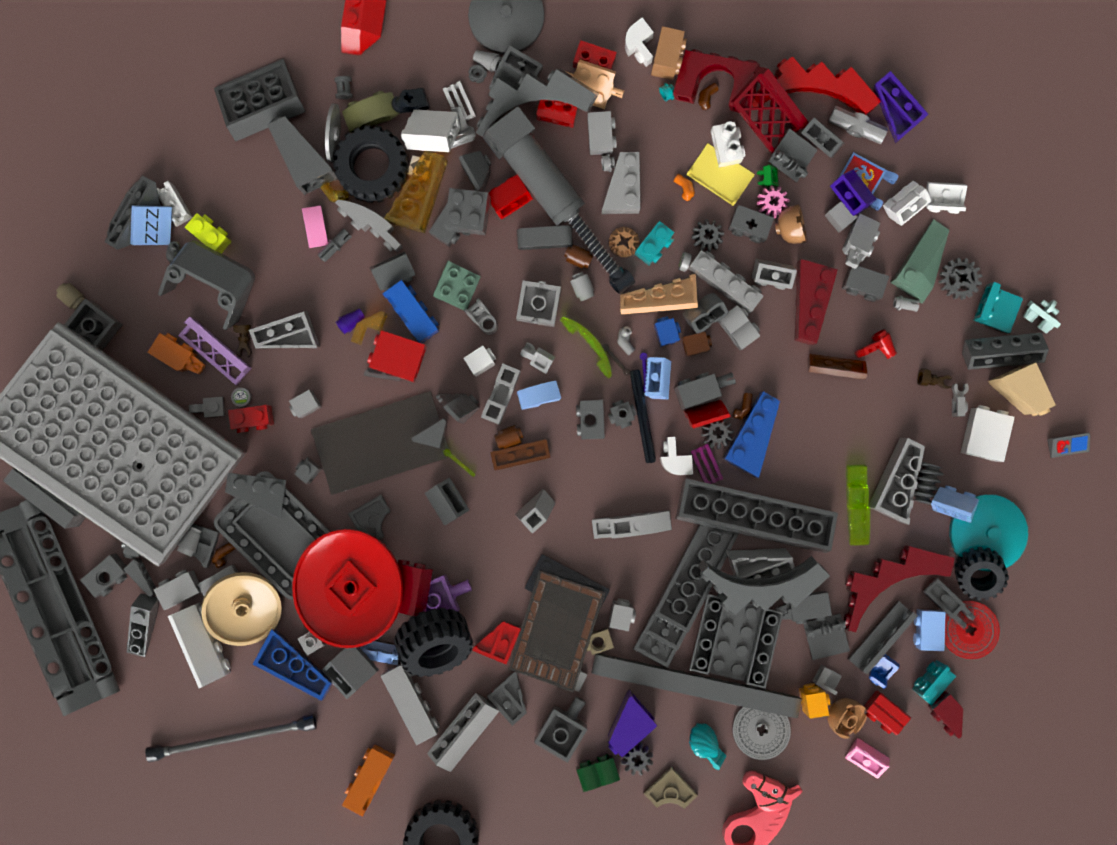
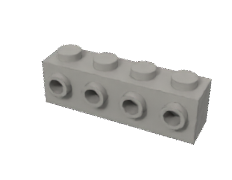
M701 250L688 270L740 308L743 307L750 314L763 298L762 291L754 285H748L745 282L746 279L740 274H733L730 271L731 268L725 263H718L714 260L715 256Z
M401 664L384 672L381 678L415 744L418 745L437 735L440 726L435 717L432 718L429 712L431 708L427 700L423 701L420 695L422 691L417 682L414 683L411 678L413 675L406 672Z
M475 693L429 750L428 756L436 766L451 772L498 714L499 710L490 700Z

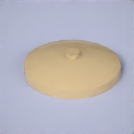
M248 572L233 573L216 581L206 592L202 602V620L207 631L222 643L234 646L254 644L266 638L271 629L276 628L282 610L280 596L270 581L260 575Z

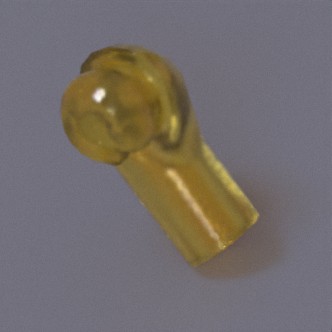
M328 182L320 187L331 202H336L337 200L345 201L349 197L346 190H333Z

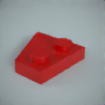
M502 621L477 643L472 651L507 664L521 628Z

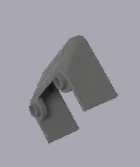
M193 240L186 243L167 267L158 295L162 296L174 290L177 283L185 279L186 274L220 291L217 300L219 306L228 311L223 329L227 330L238 323L255 281L254 272L250 268L198 241Z

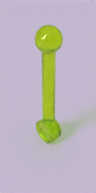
M445 449L443 451V454L445 456H449L465 471H467L472 477L476 475L472 470H470L460 460H458L453 454H451L450 449Z

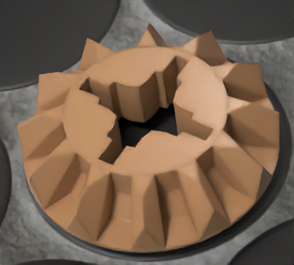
M616 228L609 238L611 251L619 257L633 255L639 247L638 234L632 228ZM620 235L624 239L631 238L627 242L629 249H627V247H625L624 244L617 246L621 242Z

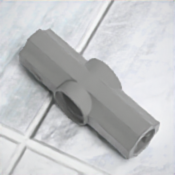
M838 106L834 107L828 121L845 129L848 134L854 137H864L878 144L883 142L888 132L887 127L871 121L865 114L852 113Z

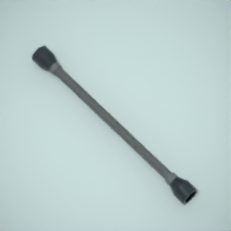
M314 714L306 715L296 721L279 726L276 725L274 727L172 747L150 746L145 750L146 759L150 763L159 761L166 756H170L172 753L175 754L177 752L215 746L257 736L260 737L291 730H316V717Z

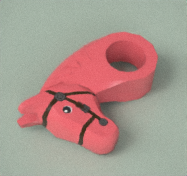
M750 770L744 774L742 782L753 793L757 806L733 814L724 822L722 835L726 845H768L783 827L792 801L803 792L799 785L788 788L778 780ZM748 825L753 829L752 838L743 844L733 841L731 838L733 830L737 826Z

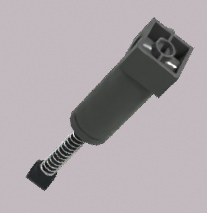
M516 107L488 128L483 139L499 160L502 157L506 159L556 226L563 221L565 223L569 222L573 226L572 228L576 230L575 232L579 234L578 236H581V240H584L591 252L594 253V256L597 257V260L600 261V264L604 266L603 268L607 270L606 272L610 274L608 281L611 287L618 294H622L635 283L634 277L626 268L616 265L613 257L609 256L610 253L606 252L607 249L603 248L604 245L600 244V241L597 240V237L594 236V233L591 232L585 221L581 219L582 217L578 215L580 212L579 208L585 202L533 136L534 126L521 109Z

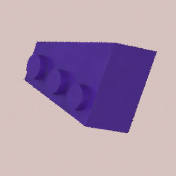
M891 71L874 85L873 90L881 101L879 105L896 144L925 119L928 113Z

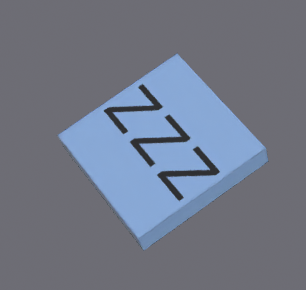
M132 205L130 244H170L172 207Z

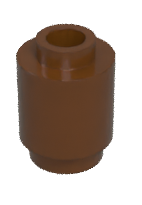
M575 244L572 247L568 246L564 255L567 258L566 262L581 269L583 267L588 269L594 256L590 254V251Z
M515 425L499 430L497 434H494L499 449L503 447L506 449L521 443V438H524L521 428H516Z

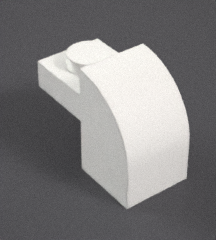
M643 18L639 19L628 29L625 39V51L628 57L635 52L634 55L637 61L647 67L652 63L653 56L645 44L653 39L654 32Z
M666 437V441H663V451L667 453V457H660V462L664 469L675 475H692V455L676 456L675 437Z

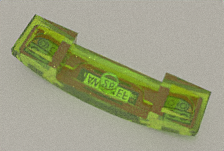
M562 317L560 322L569 333L574 335L578 331L601 358L596 366L609 380L612 377L611 367L601 344L585 327L569 318Z

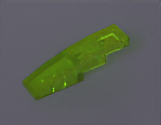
M846 465L850 546L870 545L867 466Z

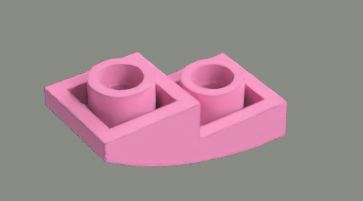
M321 205L302 208L309 248L326 246L328 240Z

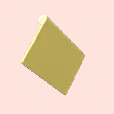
M707 143L686 175L734 206L755 174L740 164L719 168L715 149Z

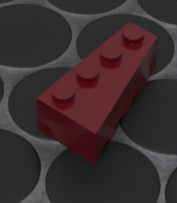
M800 259L797 262L796 268L797 291L794 340L813 346L817 344L838 269Z

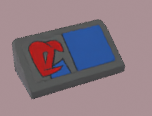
M1090 433L1047 439L1051 458L1089 452Z

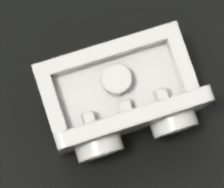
M927 182L926 190L931 202L925 207L929 211L940 212V210H948L949 213L954 214L966 211V206L964 205L967 191L966 184Z

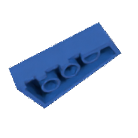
M764 391L759 393L722 459L755 478H759L780 400Z
M271 629L253 662V665L321 701L325 699L333 684L317 666L276 629Z

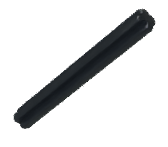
M638 369L631 370L630 378L645 462L654 463L656 462L641 374Z

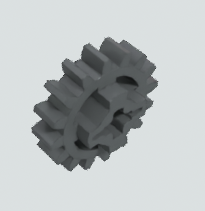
M957 258L955 262L953 260L949 261V266L945 265L942 267L945 272L939 273V276L943 277V279L938 282L944 284L941 290L948 291L946 296L953 294L954 300L958 299L959 296L961 300H964L966 296L968 298L972 297V292L976 293L979 291L976 286L982 285V282L978 281V279L983 276L977 274L980 268L973 267L974 261L968 264V258L963 259L962 262L960 258ZM954 267H963V269L958 270L957 268L954 269ZM961 287L967 289L966 291H957Z

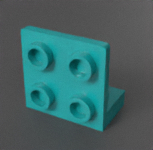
M992 282L985 287L973 321L1008 334L1012 330L1023 298L1001 290V284Z
M938 660L928 665L926 668L927 672L916 679L912 688L931 706L956 677L950 671L949 666Z

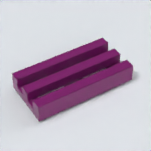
M708 444L690 451L704 483L713 484L723 479ZM704 449H706V452L718 476L716 478L714 477L712 470L708 464V461L704 455ZM698 452L710 476L711 480L709 481L707 480L704 471L700 465V462L696 456V453Z

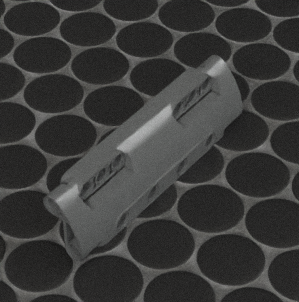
M28 500L21 502L18 506L0 512V575L51 694L56 698L63 716L119 692L120 688L111 670L110 661L51 524L44 512ZM42 522L45 525V530H36L35 523ZM50 540L53 543V547L50 549L44 548L42 541ZM9 557L13 560V564L8 567L4 566L2 559ZM57 557L60 560V565L52 566L50 559ZM21 592L26 593L28 600L26 602L18 601L17 594ZM84 627L88 628L91 632L87 638L83 637L80 633ZM34 628H41L43 636L40 638L34 637L32 630ZM90 645H95L98 648L97 655L89 654L88 648ZM50 663H55L58 666V671L54 674L48 671ZM97 663H103L105 665L106 669L104 673H98L96 671Z

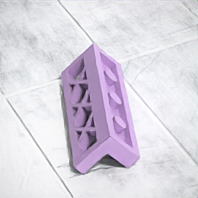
M189 317L185 321L187 326L178 336L232 383L238 385L252 368L196 319ZM190 329H193L197 333L198 340H190L185 335ZM201 342H208L212 346V352L205 353L202 351ZM216 354H221L226 358V365L216 363ZM235 366L241 371L236 379L230 375V367Z

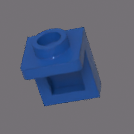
M885 654L869 672V679L876 686H881L885 689L889 678L899 669V663Z

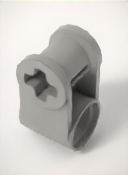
M479 298L474 305L464 310L469 318L485 334L492 335L497 331L498 324L495 318ZM486 321L494 322L493 327L489 330L484 328Z

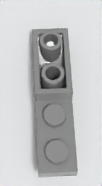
M343 200L335 202L339 207L337 211L344 217L348 215L352 219L350 223L358 231L362 229L366 232L371 227L369 231L377 239L381 236L385 240L383 244L390 251L394 249L398 253L403 248L390 235L394 227L380 215L356 203Z
M670 510L592 519L594 539L631 537L672 530Z

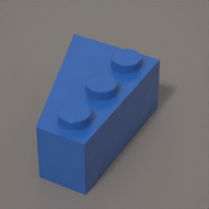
M401 280L383 293L419 343H424L439 332L437 326H439L438 322L433 316L429 318L425 312L428 310L422 300L420 302L416 300L414 296L417 293L411 285L407 287Z

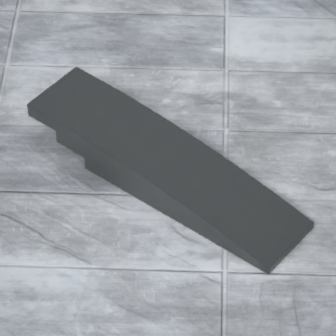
M704 525L698 526L633 650L668 668L713 585L710 580L708 582L705 581L699 574L701 570L698 564L704 559L714 568L721 570L727 558L726 551L731 550L739 533Z

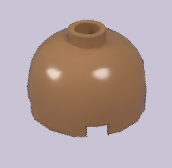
M798 204L785 208L779 215L778 223L775 224L777 235L781 234L783 240L787 243L799 244L807 242V233L804 228L805 223L801 207Z
M851 698L837 700L830 706L829 716H827L830 728L841 738H850L849 735L851 733L857 734L864 726L867 715L864 714L866 708Z

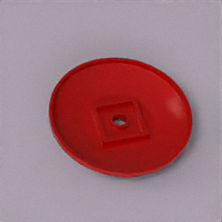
M351 529L329 532L313 541L303 552L296 565L292 582L294 605L304 626L320 641L339 648H356L367 645L384 635L398 616L403 598V580L399 565L387 546L368 533ZM350 582L355 586L353 593H350L347 589Z

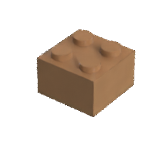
M662 26L652 68V76L673 80L674 75L679 74L687 39L683 38L685 31Z

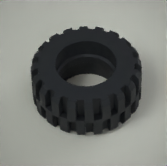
M364 125L362 130L359 127L354 128L355 132L351 135L349 132L345 134L346 139L339 141L337 144L339 149L334 152L335 160L333 161V167L336 170L335 175L351 196L360 201L366 200L367 203H373L374 200H377L379 203L383 202L386 197L391 199L394 197V192H400L402 183L405 184L407 181L406 174L409 173V160L403 145L392 132L387 129L384 131L380 126L372 128L370 125ZM376 148L383 150L389 159V166L385 174L373 181L360 179L354 170L357 157L368 149Z
M434 608L427 612H420L417 616L410 617L409 621H405L401 628L397 630L394 638L402 668L409 674L417 675L418 677L440 675L445 671L452 670L453 667L459 666L463 660L468 658L473 648V639L465 617L458 611L450 608L448 610L446 608L438 610Z
M436 800L434 804L429 802L422 809L419 808L414 816L411 817L404 833L403 845H425L423 841L425 831L437 824L447 825L455 830L459 836V845H478L479 830L476 829L477 823L475 819L470 817L471 813L468 810L464 811L462 805L458 803L456 806L452 805V801L446 800V803Z

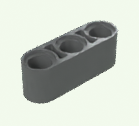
M572 226L517 229L518 249L533 250L573 246Z

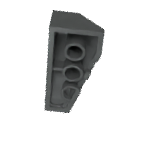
M438 393L435 396L443 408L457 422L462 424L479 409L477 406L479 402L473 395L468 397L466 394Z

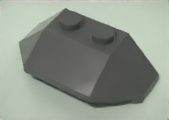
M141 176L139 181L128 190L109 224L105 243L117 250L132 245L130 244L132 205L160 206L156 182L144 176Z

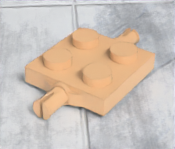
M579 60L574 74L567 72L599 93L593 106L605 109L611 95L623 97L624 90L614 87L616 71Z

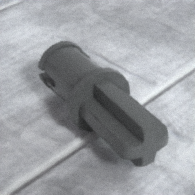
M343 228L332 240L329 239V243L318 253V257L326 262L337 250L340 251V248L352 236Z

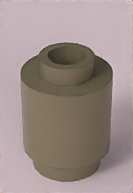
M63 283L56 290L58 292L56 297L70 309L76 310L85 299L84 295L71 283Z

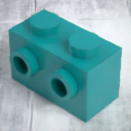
M659 221L637 248L634 255L648 266L652 262L656 264L663 255L660 253L664 247L668 249L674 241L672 237L675 232Z

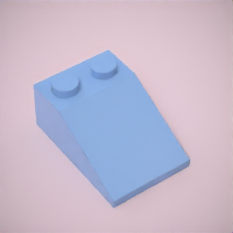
M945 485V488L940 487L931 503L933 511L971 523L979 499L975 498L976 495L969 492H964V494L958 493L956 488Z

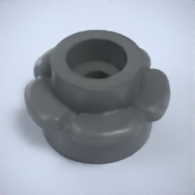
M479 64L473 65L468 71L469 79L472 82L482 83L487 76V71Z

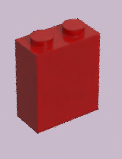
M381 330L380 334H377L374 339V345H376L374 353L371 352L368 357L367 363L370 364L369 368L415 383L427 346Z

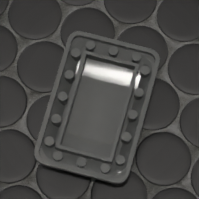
M267 471L260 472L256 475L260 477L276 478L274 475ZM286 487L280 518L234 497L214 519L215 528L275 588L290 600H293V576L301 555L313 541L331 532Z

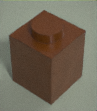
M706 332L685 336L681 339L686 357L708 352L712 346L710 335L707 336Z

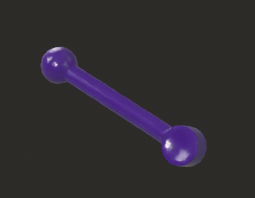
M641 353L640 359L642 360L644 379L643 390L646 392V359L648 356L646 353Z

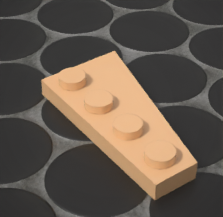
M696 274L689 275V278L684 280L680 278L672 280L673 283L662 285V283L654 285L652 289L645 290L642 288L621 294V314L698 308Z

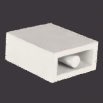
M413 110L411 117L408 118L405 129L401 133L406 149L450 152L461 128L457 112Z
M978 405V408H972L961 453L995 462H1004L1015 417L1009 416V412L997 410V412L989 411L990 408Z

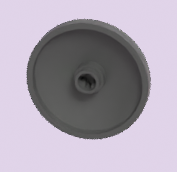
M471 0L469 6V24L474 37L484 48L497 54H505L509 45L520 52L526 50L538 39L543 29L544 8L541 0Z

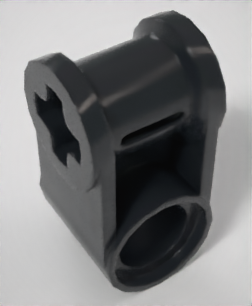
M424 88L405 89L400 93V96L394 97L391 102L393 109L397 113L413 112V110H428L430 108Z

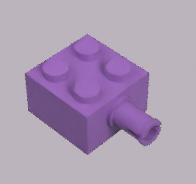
M446 574L432 579L426 612L434 608L436 610L440 608L448 610L450 608L459 611L460 608L456 599L457 596L472 591L469 580L467 579L452 586Z

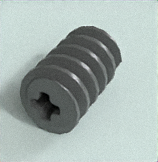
M922 462L921 466L925 469H921L918 472L922 477H917V481L920 484H917L916 490L918 491L914 492L915 499L913 500L931 505L932 501L930 498L935 496L932 491L939 489L934 484L941 483L937 476H943V473L939 471L941 467Z

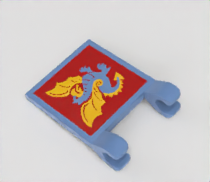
M854 152L840 174L842 176L854 169L872 194L882 178L890 184H895L898 179L896 173L887 171ZM876 198L877 200L870 206L875 210H879L883 205V201Z

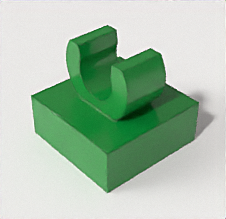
M767 165L763 166V170L757 172L759 176L764 175V180L757 182L758 185L779 187L778 168Z

